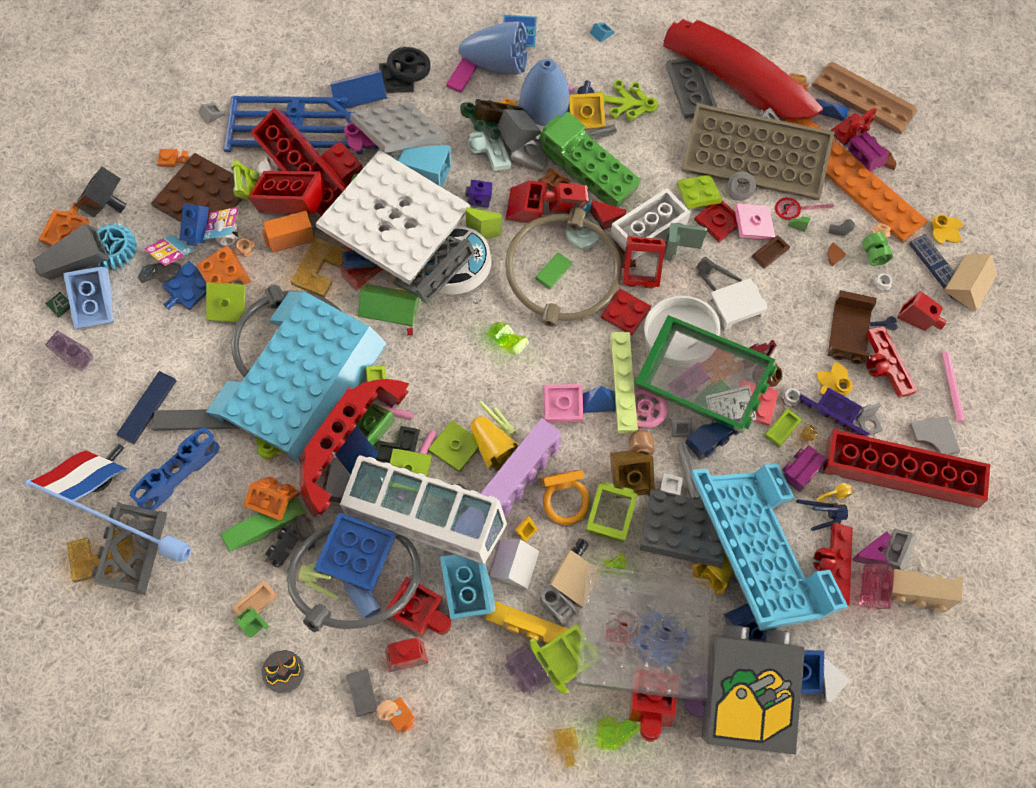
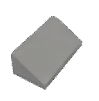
M894 529L891 535L892 538L888 543L889 546L884 553L885 558L888 560V563L885 565L892 569L905 570L916 538L914 533Z

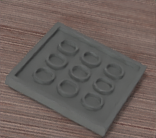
M651 489L640 550L722 568L724 549L702 500L681 495L673 496Z

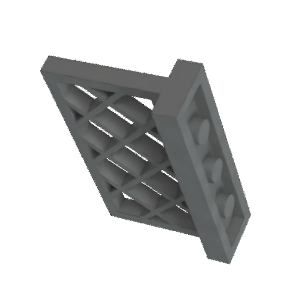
M449 235L446 238L447 243L442 244L435 252V256H432L427 262L435 261V265L428 267L425 265L419 272V274H423V277L414 279L410 285L402 282L403 280L398 277L393 280V283L420 297L421 301L427 304L476 253L469 240L464 238L461 241ZM447 249L446 253L439 254V251Z

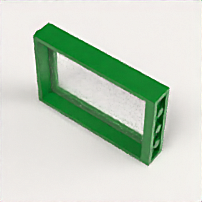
M667 315L635 384L641 390L743 433L745 429L750 428L753 421L750 417L753 411H758L761 404L759 398L761 394L765 395L769 387L767 381L769 377L774 376L777 366H775L774 358Z

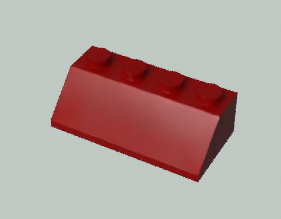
M263 171L248 199L258 212L295 214L307 211V214H315L322 201L320 172Z

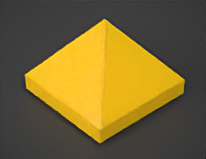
M527 515L514 530L521 540L526 543L538 528L530 516Z

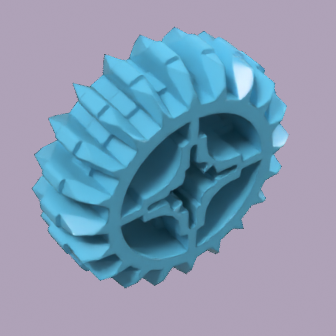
M107 223L106 227L100 225V229L97 232L109 259L95 265L106 267L108 270L110 266L116 270L117 265L123 268L122 263L129 264L128 258L134 259L133 253H137V242L134 234L122 224L118 226V224L114 223L111 226Z

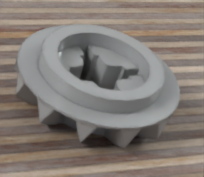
M741 171L734 173L729 178L727 189L733 198L745 200L755 192L756 182L751 174ZM737 179L742 183L748 181L744 186L746 192L741 189L734 190L738 186Z

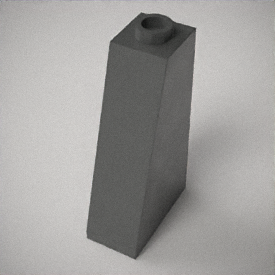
M85 223L33 259L36 273L41 277L51 280L64 276L63 273L78 271L107 261L109 256L97 230Z

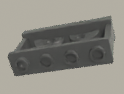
M117 502L116 508H111L110 518L120 522L122 515L131 514L136 520V525L132 526L131 521L127 519V526L158 540L161 539L167 512L153 511ZM139 516L156 519V522L140 524ZM111 523L110 527L106 526L103 536L106 539L105 546H100L97 556L100 559L99 566H94L91 578L95 579L94 584L145 595L157 554L158 544L150 540L142 541L140 536L136 534L138 544L148 550L147 554H137L126 563L121 557L117 545L135 533ZM117 528L120 531V533L113 538L115 529ZM110 550L113 559L107 560V556ZM136 560L142 562L141 567H136L135 564L133 569L130 567ZM108 566H112L114 570L111 574L118 572L119 568L122 570V573L115 579H109L105 576L104 571ZM125 575H128L138 581L139 584L134 585L120 581Z

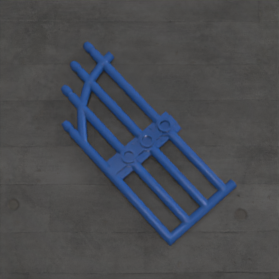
M231 96L224 152H231V147H261L256 140H233L234 132H251L257 126L235 125L236 117L264 118L270 111L237 110L238 103H287V110L281 112L288 117L301 134L344 133L346 126H303V118L346 119L348 123H353L350 120V113L356 112H348L339 105V103H348V98ZM305 104H327L336 112L304 111ZM340 141L308 142L314 148H331ZM341 141L347 148H350L348 141ZM376 144L370 147L362 146V149L359 152L356 151V153L361 155L363 154V149H379Z

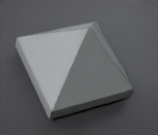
M672 418V437H684L691 434L692 418Z

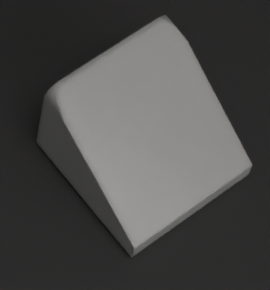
M216 103L201 104L198 112L206 124L225 115Z

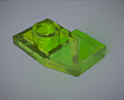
M496 322L491 325L490 330L486 333L490 339L505 351L516 355L529 343L526 336L516 335L508 323Z

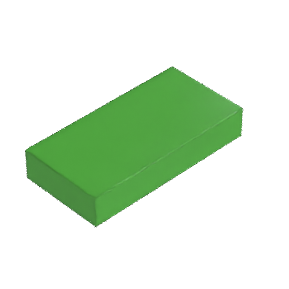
M558 252L538 273L536 280L551 289L572 266V261Z

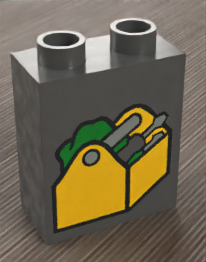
M723 624V635L711 634L702 725V739L708 745L796 755L805 647L792 643V632L766 629L765 640L749 639V627Z

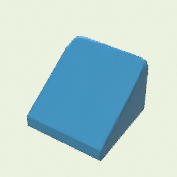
M605 22L594 23L590 30V34L600 43L615 33Z

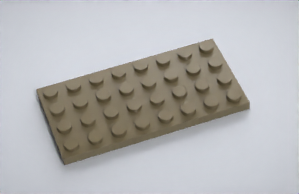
M697 103L681 171L704 176L711 175L713 178L727 181L734 173L747 172L755 179L756 187L820 200L835 132ZM737 179L738 183H741V184H746V183H748V181L742 183L741 181H739V179Z

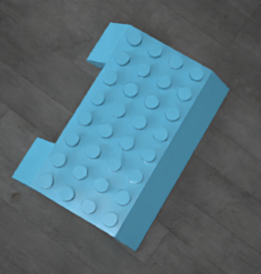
M289 291L269 320L278 326L279 329L241 383L227 381L206 413L221 422L227 420L287 453L290 460L301 465V460L298 458L346 390L348 388L354 389L361 385L366 377V366H373L386 346V342L370 326L304 291Z
M767 464L755 473L711 476L708 469L690 471L693 482L760 631L819 620L848 607L830 570L817 571L806 579L772 510V508L795 498L779 464Z

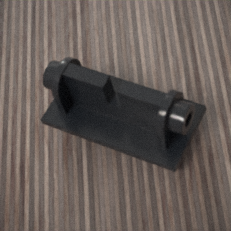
M291 525L286 529L282 528L276 537L279 540L275 546L271 545L265 553L268 556L265 562L272 560L274 567L279 568L280 565L283 566V563L290 554L284 550L285 546L292 550L300 539V533L297 530L291 532Z

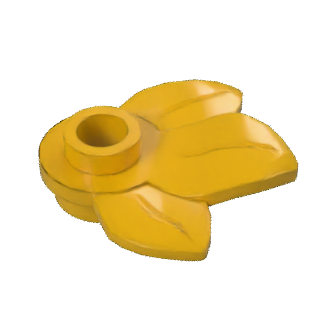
M939 214L932 219L933 237L939 244H944L946 240L952 243H959L961 241L957 229H960L964 224L955 217L948 218L944 214Z
M834 362L831 372H817V379L823 385L819 391L822 395H824L828 387L841 395H847L852 391L853 384L848 378V371L840 363ZM844 384L846 388L842 389L839 385Z
M843 483L837 485L835 491L821 494L816 500L821 502L830 497H835L837 500L844 499L853 494L851 491L853 488L851 485Z

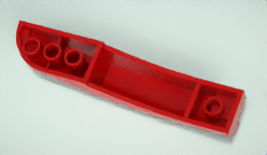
M682 19L679 23L673 22L664 38V48L698 63L717 75L746 99V103L763 111L771 108L777 117L786 120H796L802 117L809 119L822 112L823 108L793 78L768 58L737 38L700 20L691 23Z

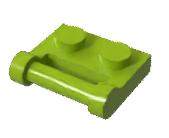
M234 160L230 163L234 175V195L250 201L248 196L259 179L258 171L241 165V162L238 160Z

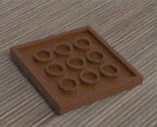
M194 153L151 202V205L181 222L183 204L209 207L208 224L211 212L235 208L243 198L234 195L235 183L233 173Z

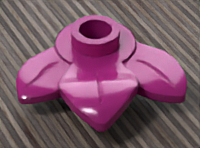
M349 123L346 126L344 133L346 138H348V145L354 151L359 152L362 146L370 147L375 145L354 123Z

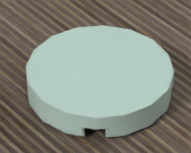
M584 217L585 219L592 221L600 227L599 223L595 219L591 217ZM583 225L581 230L577 231L570 230L568 227L566 229V237L569 243L580 249L594 247L601 238L594 231Z

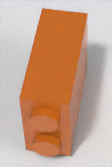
M307 211L263 222L265 229L262 230V234L267 248L271 247L272 253L315 241Z

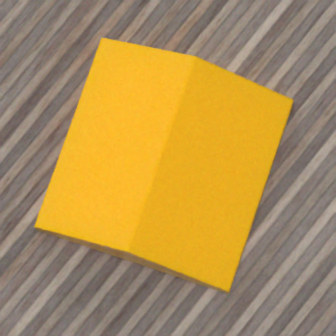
M603 93L570 95L569 113L585 126V129L605 126Z

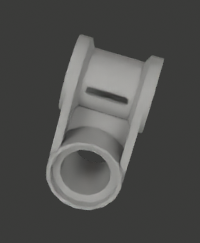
M547 587L544 589L540 598L541 605L560 626H566V622L573 615L578 614L577 608L556 588ZM545 595H553L555 601L552 603L547 602Z

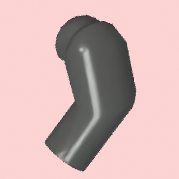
M847 219L840 226L830 224L829 233L845 236L854 229L855 223L851 219Z

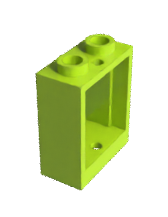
M599 483L586 532L624 543L638 494H635L634 490L623 487L622 490L614 488L615 485L612 483ZM602 492L631 500L622 531L593 523Z

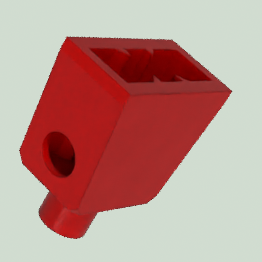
M918 291L903 304L897 317L924 331L931 326L941 330L947 322L940 317L943 309L942 306L922 291Z

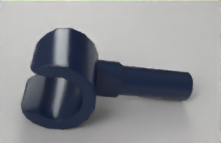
M893 316L888 317L886 321L870 322V326H887L891 331L898 329L897 324H895L897 320Z

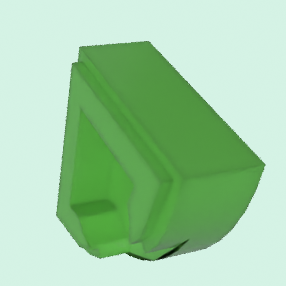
M792 218L788 226L805 232L811 218Z

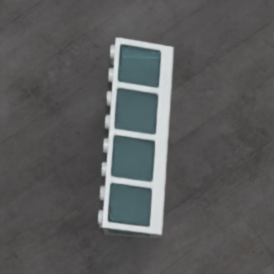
M360 455L356 460L340 503L345 515L482 564L487 560L507 525L500 502L493 496L487 497L474 490L469 491L455 484L444 483L440 479L428 478L424 474H416L406 468H397L390 463H382L372 457L367 458Z

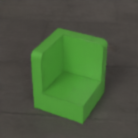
M251 605L234 619L250 638L263 627L266 630L269 628L268 624Z

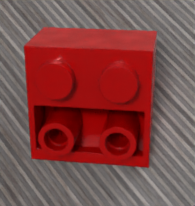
M528 180L510 189L505 220L529 223L542 217L544 207L542 195L544 190H546V182Z

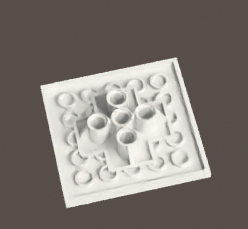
M379 150L316 222V227L410 285L464 217L466 207L470 208V204Z

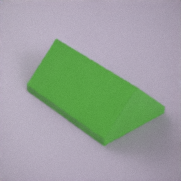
M366 284L360 291L358 317L413 326L420 297L404 290Z

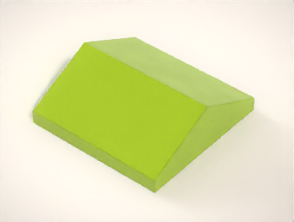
M466 207V227L479 232L485 239L501 236L502 214Z

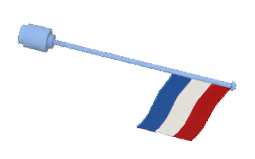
M85 450L71 456L50 472L34 480L28 479L25 481L27 487H34L157 543L159 554L183 563L190 556L191 547L186 542L170 535L158 540L75 502V500L94 491L111 477L126 471L127 468Z

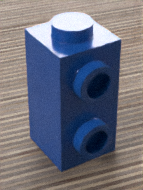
M183 204L179 240L186 241V245L190 246L205 243L203 238L207 227L209 207Z

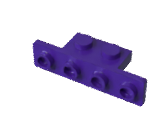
M829 387L819 403L800 394L801 403L809 408L812 405L819 409V414L826 418L829 415L836 418L835 423L844 428L846 425L853 428L852 432L854 434L867 437L870 434L853 424L862 408L861 405Z

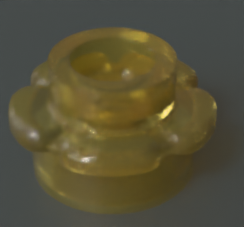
M808 424L802 430L800 436L804 438V441H812L817 436V426Z

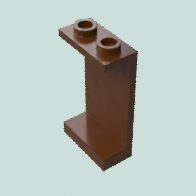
M842 290L839 291L835 299L827 356H832L836 360H850L854 364L866 362L870 353L866 352L868 344L866 333L870 328L871 312L876 305L877 298Z

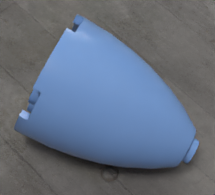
M517 21L483 28L469 35L459 44V54L470 63L489 71L504 74H521V72H525L528 60L525 41L528 37L523 22Z
M543 59L531 68L522 84L519 98V106L523 107L536 125L546 126L557 115L562 117L566 112H569L570 101L567 79L559 65L551 59Z

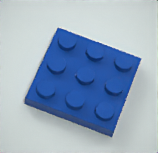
M338 513L314 570L373 592L396 538V533Z

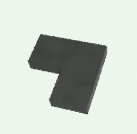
M379 63V70H382L386 93L414 92V82L398 80L388 71L387 63Z
M401 426L397 444L377 440L375 450L378 452V455L375 457V460L390 463L393 448L415 452L420 429Z

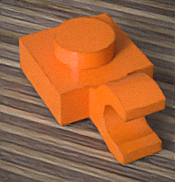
M160 149L157 164L159 167H177V163H186L190 156H188V151L185 150L178 152L177 149Z

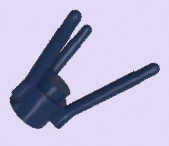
M808 500L796 501L799 504L814 506L812 507L814 511H828V517L833 519V521L812 527V531L829 527L834 523L841 524V520H847L848 508L845 504H830Z

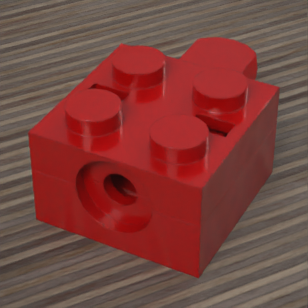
M406 576L387 609L404 595L411 582L409 577ZM418 584L411 600L398 613L388 618L420 638L424 636L428 628L440 635L448 633L451 629L450 616L439 610L443 604L442 596L421 584Z
M635 670L631 688L629 721L641 722L640 735L647 742L658 740L662 726L672 727L676 715L678 676Z

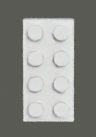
M666 188L612 223L610 236L625 251L627 236L665 239L667 238L670 224L682 223L686 225L691 212ZM632 251L631 259H636L644 252Z

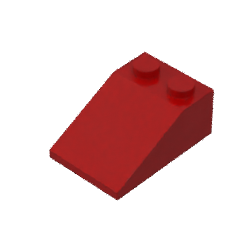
M341 141L327 149L321 156L347 186L351 183L354 174L358 175L363 169L362 163Z

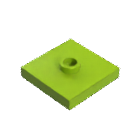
M207 282L206 320L238 322L241 315L245 312V284Z
M451 420L430 446L428 452L460 473L479 448L473 434Z
M393 448L390 464L394 467L406 468L410 472L421 473L428 477L432 455ZM391 479L387 487L414 493L419 492V488Z

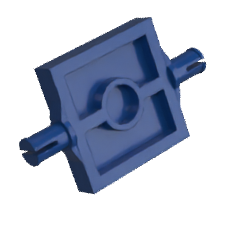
M190 261L162 284L163 289L171 296L163 304L168 310L176 303L190 310L206 295V282L198 268Z

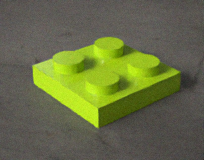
M711 175L677 180V188L687 209L721 203L722 197Z

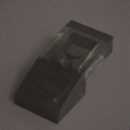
M162 263L147 265L142 268L138 279L141 283L157 278L163 283L176 278L181 265L178 263H170L166 266Z

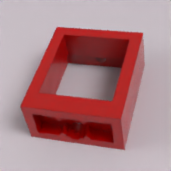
M627 236L622 272L623 284L630 287H635L636 285L645 286L646 288L660 287L666 247L664 239ZM632 251L658 253L655 277L629 275Z

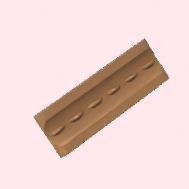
M828 62L812 84L816 89L862 114L876 107L877 111L874 115V120L899 134H902L917 112V108L911 103L835 62Z

